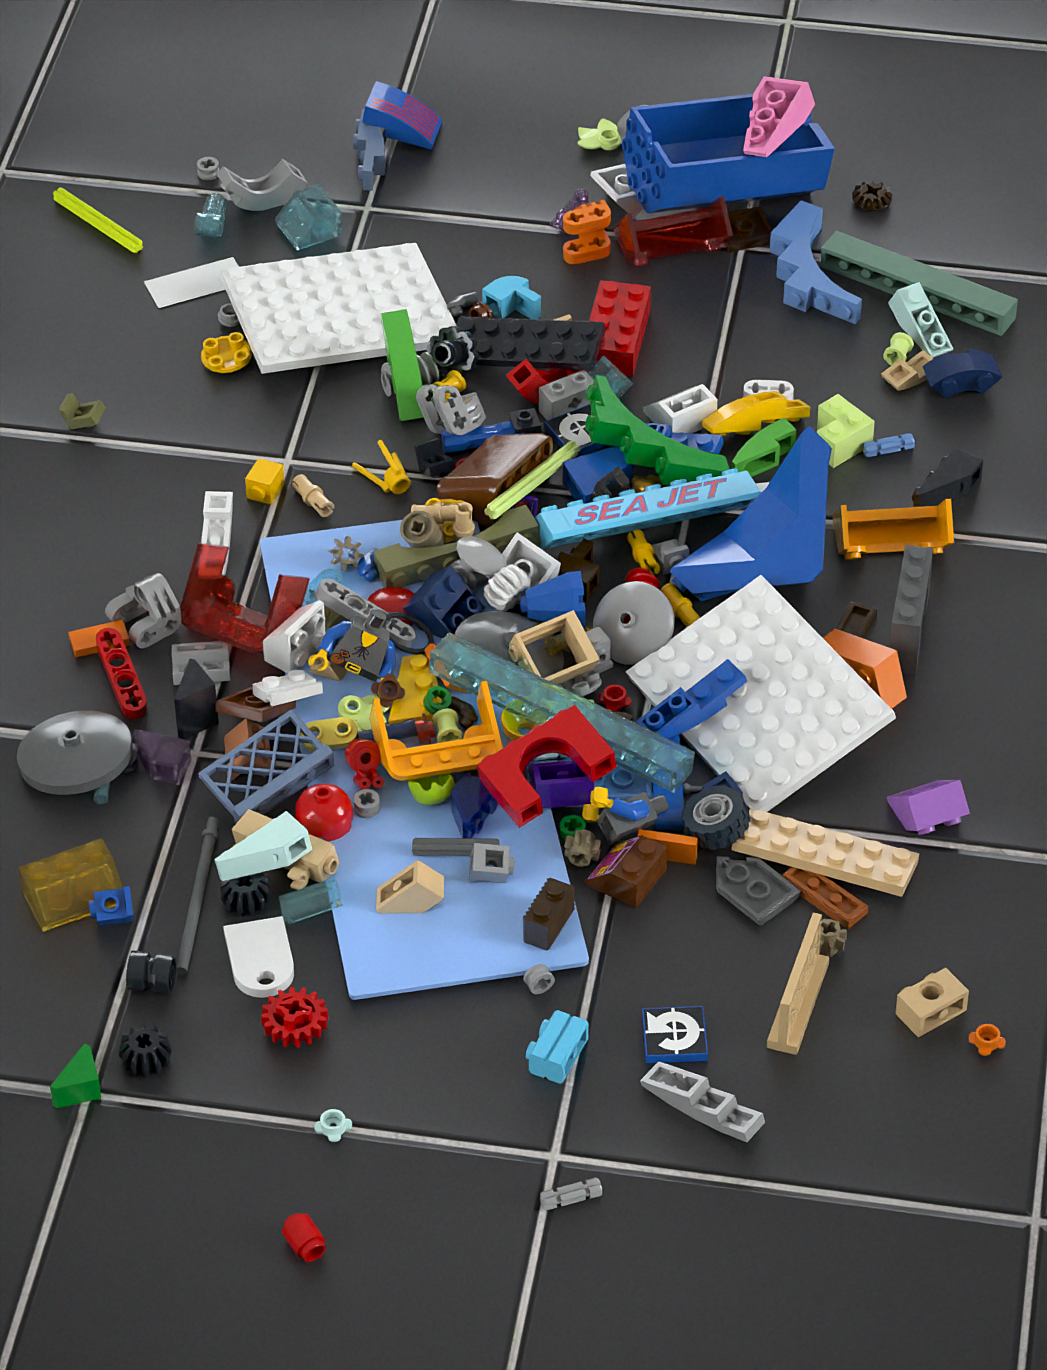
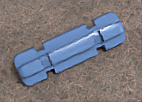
M911 433L900 435V438L892 436L878 439L876 443H874V440L863 443V453L865 457L870 458L877 456V453L884 455L899 452L901 448L908 450L914 448L915 440Z

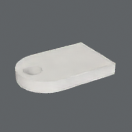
M283 916L223 926L235 984L242 992L253 997L264 998L275 996L278 994V990L284 991L289 987L294 978V964ZM266 978L273 980V982L268 985H263L259 983L260 980Z

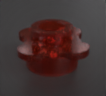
M423 713V719L415 721L419 744L428 742V745H430V738L436 737L433 721H427L426 715Z

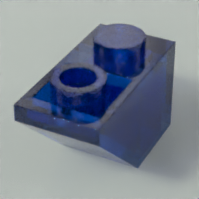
M464 773L451 791V811L461 837L472 838L475 833H480L488 815H492L496 811L498 802L483 785L480 778Z

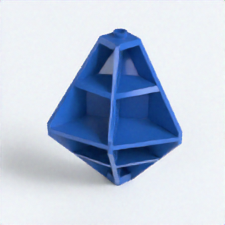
M808 426L801 433L766 489L723 533L675 565L670 570L675 576L672 582L683 592L688 589L700 601L738 591L760 575L773 587L812 583L823 571L828 466L832 450L830 445Z

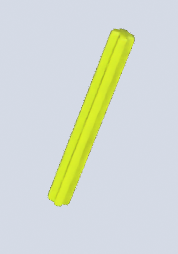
M58 188L57 191L53 192V199L131 252L137 253L139 250H142V240L65 189Z

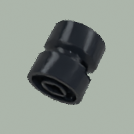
M132 950L126 970L127 989L145 992L149 987L154 993L171 994L176 979V956L158 953L155 957H152L149 952Z

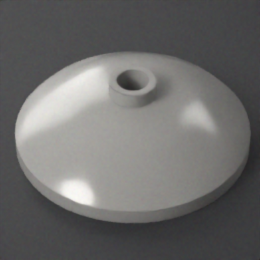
M627 582L616 586L602 598L594 614L593 628L599 626L611 640L610 659L624 665H635L649 654L665 646L671 639L674 630V612L668 598L656 587L644 582ZM630 615L629 623L624 624V618Z

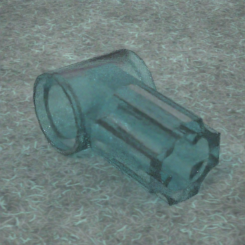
M212 193L211 196L207 197L202 212L196 214L194 226L196 235L222 237L228 200L220 193Z

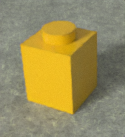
M258 458L245 478L247 498L272 505L284 486L283 464Z

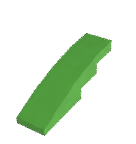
M407 309L380 313L387 360L391 370L394 393H396L399 419L405 421L422 418L423 414L416 399V394L422 386Z

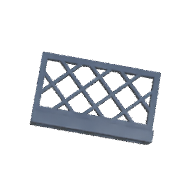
M291 709L198 774L204 784L234 817V822L237 824L248 809L264 815L334 766V752L327 744L323 745ZM290 720L297 727L296 735L280 734L281 727ZM263 739L275 740L273 751L257 750L258 742ZM278 742H295L294 752H277ZM299 743H310L316 748L309 755L297 754ZM240 755L251 756L250 767L233 766L234 759ZM255 757L272 758L270 769L254 768ZM276 759L292 760V766L286 771L274 770ZM216 771L228 772L226 783L213 782L209 776ZM232 773L249 774L247 785L231 784ZM252 776H269V780L263 787L251 786ZM229 791L246 792L245 799L234 806L228 799Z

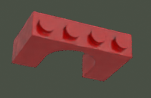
M575 704L566 710L559 711L552 719L542 725L535 726L526 735L518 740H512L505 748L493 755L486 756L477 764L480 781L518 828L543 814L541 797L523 776L525 768L533 759L549 753L566 755L576 762L591 782L617 768L613 749Z

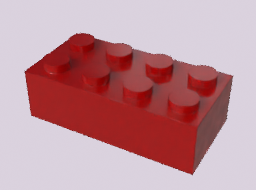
M600 280L589 321L604 322L606 331L597 357L601 366L594 372L633 377L651 309V286Z

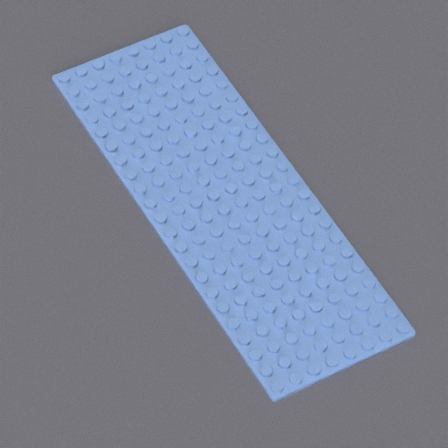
M402 520L262 538L260 540V549L276 628L297 609L318 601L315 593L323 579H333L366 600L375 591L384 588L378 576L368 582L363 575H359L358 569L350 564H347L346 571L341 570L340 562L331 564L330 562L334 557L333 553L328 552V549H334L336 546L334 539L344 542L346 536L351 537V544L361 543L358 551L363 555L367 554L374 547L381 549L397 543L401 547H410L401 536L400 526ZM473 521L475 532L472 536L480 533L478 522ZM453 540L449 543H445V545L455 543L456 540ZM343 548L344 554L341 557L348 559L350 549ZM426 580L402 588L416 593ZM486 585L473 592L486 607L483 612L498 611L484 597ZM413 623L411 627L415 631L416 636L410 648H424L428 644L427 635ZM433 635L434 644L451 649L452 642ZM395 648L396 665L393 675L396 676L397 680L402 657L414 654L405 653ZM307 660L305 665L297 670L305 671V673L314 677L316 682L321 681L323 693L296 700V708L293 711L304 724L311 721L339 718L338 704L340 700L349 695L360 698L373 695L371 686L374 682L349 670L341 681L311 674L309 671L311 666H309ZM436 675L438 686L446 688L443 681ZM471 683L472 688L467 694L446 688L451 697L454 696L474 706L478 715V721L474 723V726L481 725L476 702L479 687ZM490 693L502 746L505 748L512 739L503 732L501 725L502 712L507 705L523 698H509ZM348 706V708L351 710L357 709L354 706ZM391 708L389 711L384 713L388 725ZM457 722L458 729L462 731L463 739L464 733L467 729L460 726ZM433 723L416 725L418 736L399 740L404 743L406 748L438 743L436 736L438 730ZM342 728L338 730V732L344 733ZM522 728L519 730V733L526 735L531 729ZM317 731L312 732L315 736L319 735ZM299 743L301 754L309 755L312 753L306 750L302 743ZM346 748L332 750L334 752V766L307 784V787L322 783L336 785L347 793L353 805V821L350 831L339 839L329 841V843L335 846L340 864L335 873L326 880L348 994L352 1000L525 975L531 967L537 964L546 965L549 971L588 965L589 956L576 905H574V911L549 950L546 951L524 943L523 916L526 915L528 907H531L533 899H536V895L541 891V887L547 882V878H553L570 884L551 808H543V814L518 828L492 794L474 792L464 788L465 771L448 773L453 776L455 789L447 800L438 805H421L413 798L408 780L399 781L394 779L380 762L376 771L384 779V785L381 788H375L370 785L368 788L378 793L380 811L372 818H362L354 812L353 797L358 791L363 789L353 783V777L356 775V772L345 761L344 752ZM528 774L527 781H528L529 784H530V779H529V774ZM414 838L499 839L500 845L510 846L509 857H514L513 875H508L505 883L479 880L469 882L470 856L414 855L412 852V841ZM415 861H421L444 876V899L424 913L380 914L376 911L377 888Z

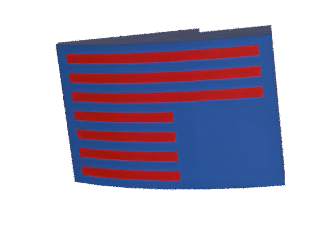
M376 81L366 103L362 123L385 128L384 137L432 150L442 125V119L415 97L395 87Z

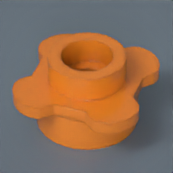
M992 1024L980 1025L976 1032L969 1034V1042L975 1044L979 1048L978 1052L984 1056L990 1055L997 1048H1004L1006 1040L1000 1037L999 1029Z

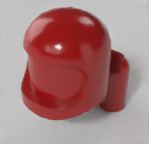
M356 739L350 742L345 749L344 758L347 765L356 772V775L353 777V783L361 789H368L370 785L375 788H381L384 785V779L376 771L381 761L378 745L374 741Z

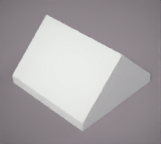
M625 164L591 172L590 176L633 218L644 209L638 203L636 193L628 186Z
M519 533L515 534L502 553L506 561V567L513 564L527 574V577L531 580L530 588L558 576L561 563Z

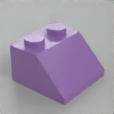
M936 780L886 797L906 831H917L918 835L934 831V825L944 823V826L961 822V816L970 814L961 780Z

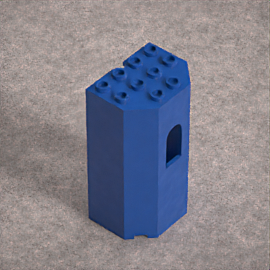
M753 94L631 107L629 118L626 120V135L622 140L628 186L636 193L638 203L643 206L647 214L804 195L823 190L826 187L835 148L819 124L812 123L810 113L806 121L768 157L744 154L746 132L750 126L749 115L753 109Z

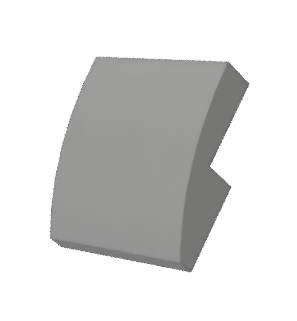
M228 640L172 645L174 685H180L189 659H195L213 682L230 681Z

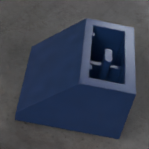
M449 566L431 574L402 609L407 614L425 623L434 636L452 642L458 626L468 617L483 612L486 607L453 567Z

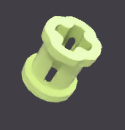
M895 333L890 340V347L884 351L883 358L891 366L900 359L906 361V354L914 346L912 338L905 333Z
M441 709L433 715V725L438 730L436 735L438 743L462 739V731L457 727L458 714L456 711Z

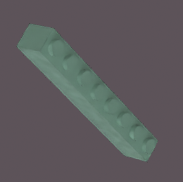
M835 231L821 247L820 267L893 295L898 289L920 282L933 310L1002 336L1016 319L1018 299L842 232Z

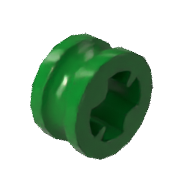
M441 686L430 688L423 699L424 708L433 715L441 709H448L452 700L451 694L446 688ZM434 697H435V699H436L437 697L441 698V699H442L441 704H440V702H438V704H435V703L432 701L433 698H434Z
M569 815L560 822V838L564 842L567 835L574 837L576 831L586 830V822L580 816Z

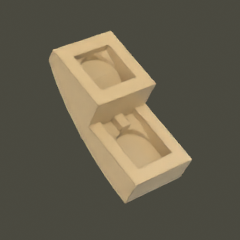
M922 350L908 362L902 359L898 360L881 375L898 391L905 390L927 380L922 366L933 358Z

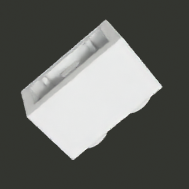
M701 384L643 407V412L654 423L669 424L671 433H694L703 429L704 427L701 426L702 420L717 410V398Z
M318 600L297 609L263 640L264 661L286 673L297 670L305 665L310 656L318 651L317 648L326 634L324 602Z

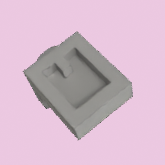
M677 539L652 545L655 551L654 558L659 564L663 575L671 573L670 570L689 556L688 546H680Z

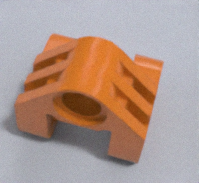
M605 200L580 205L564 214L563 230L568 234H578L579 239L570 240L564 244L563 259L565 262L580 264L602 259L610 254L611 241L604 228L608 227L611 223V210Z

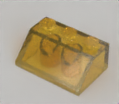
M102 838L18 867L22 892L42 931L90 915L89 900H95L94 892L123 888L113 857ZM115 901L105 903L106 908L116 906Z

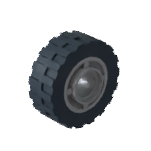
M725 785L711 786V788H705L701 792L694 794L686 802L685 808L682 810V821L688 835L697 837L698 845L703 849L710 848V850L720 847L724 848L729 844L737 842L736 840L741 838L744 832L748 830L751 817L742 794L737 792L735 788H729Z

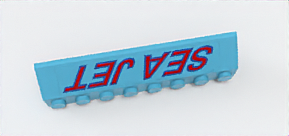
M737 468L721 472L722 476L712 477V474L696 477V481L687 483L686 479H680L671 482L669 487L661 488L660 484L651 485L644 488L645 492L635 493L634 489L620 492L619 497L611 499L609 495H602L593 498L591 503L584 504L583 500L573 501L567 504V508L557 509V505L548 506L541 509V513L535 517V520L539 525L541 549L544 550L578 543L583 538L592 540L631 532L636 529L640 530L746 508L761 494V491L747 471L738 472Z

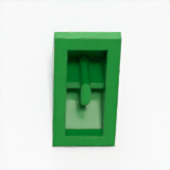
M84 1044L51 1084L50 1091L54 1107L61 1108L101 1099L99 1078L90 1045Z

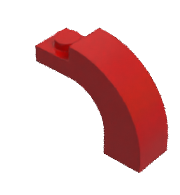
M524 359L506 377L524 398L539 404V387L582 370L551 369L543 371L534 368L527 359ZM596 360L594 369L585 371L591 375L601 364Z

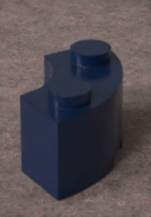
M967 349V353L955 355L952 352H948L922 366L930 387L946 398L965 390H975L984 394L1003 378L994 356L979 350Z

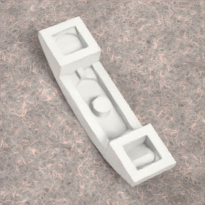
M205 492L204 523L200 553H198L196 578L225 577L231 538L233 492Z

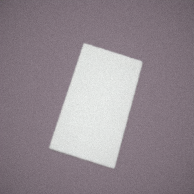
M231 257L144 281L158 308L226 290L220 278L221 269L239 266L235 259Z

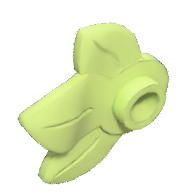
M604 118L598 123L597 129L578 128V135L581 139L578 141V145L583 148L613 150L621 144V137L617 131V126Z
M354 695L345 696L338 704V714L340 717L352 719L357 725L358 732L372 729L370 722L373 699L379 697L375 695H368L363 698ZM348 706H354L357 709L351 710L348 708ZM381 706L382 713H383V718H384V722H385V723L387 722V720H386V718H385V716H384V713H386L387 711H389L390 708H391V706H389V707H383V706ZM342 727L343 732H347L348 729Z

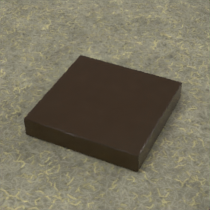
M761 206L713 215V224L728 253L770 245L773 229Z

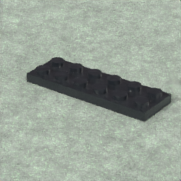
M459 317L456 325L461 329V332L469 331L477 341V346L474 349L479 355L476 362L477 366L516 367L524 359H527L534 368L593 370L606 331L604 322Z

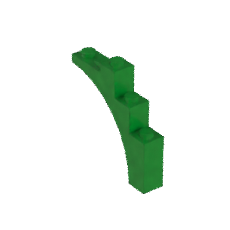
M596 375L593 384L588 386L586 398L591 405V415L587 416L585 429L589 432L591 442L620 447L627 464L655 468L662 485L671 486V482L680 479H686L687 483L696 481V477L705 474H712V477L722 476L721 472L729 470L726 456L686 446L666 437L642 422L620 402L605 376Z

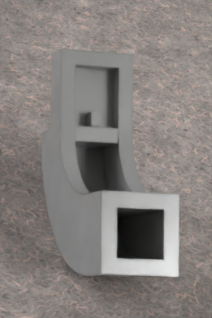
M284 159L267 175L253 180L243 179L224 166L217 172L218 177L222 181L221 187L229 194L234 204L250 211H263L281 206L294 198L308 184L300 170Z

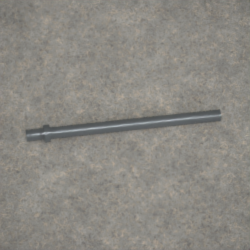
M216 817L208 818L206 829L202 831L201 835L203 844L177 960L176 973L179 975H185L188 972L215 843L219 840V819Z

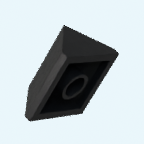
M189 659L174 698L178 739L183 740L219 724L218 712H216L215 683L195 659Z

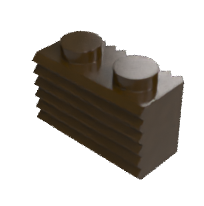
M547 878V882L541 887V891L536 895V899H533V903H531V907H528L526 915L523 916L524 943L546 951L550 949L575 909V888L572 885L553 878Z

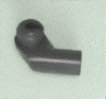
M476 292L457 296L447 304V309H449L453 318L463 315L462 308L478 303Z

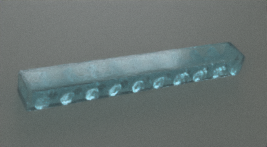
M449 632L430 652V673L478 696L481 682L487 681L493 704L535 725L544 724L559 711L566 710L575 704L613 749L616 765L673 793L692 773L694 751L566 690L537 674L527 671L488 650H484L463 638Z

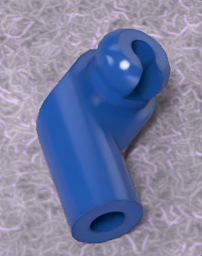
M376 547L365 554L357 563L359 575H363L368 582L378 575V571L373 567V551L378 550Z

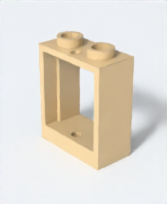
M574 610L515 634L509 643L510 656L514 662H518L522 670L523 681L526 686L531 687L534 694L593 670L600 660ZM561 631L578 664L542 679L525 645Z

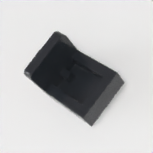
M535 408L509 413V419L515 433L545 434L543 422L539 421Z
M434 438L414 446L419 470L432 478H441L446 476L448 471L455 469L454 460L443 453L440 439Z

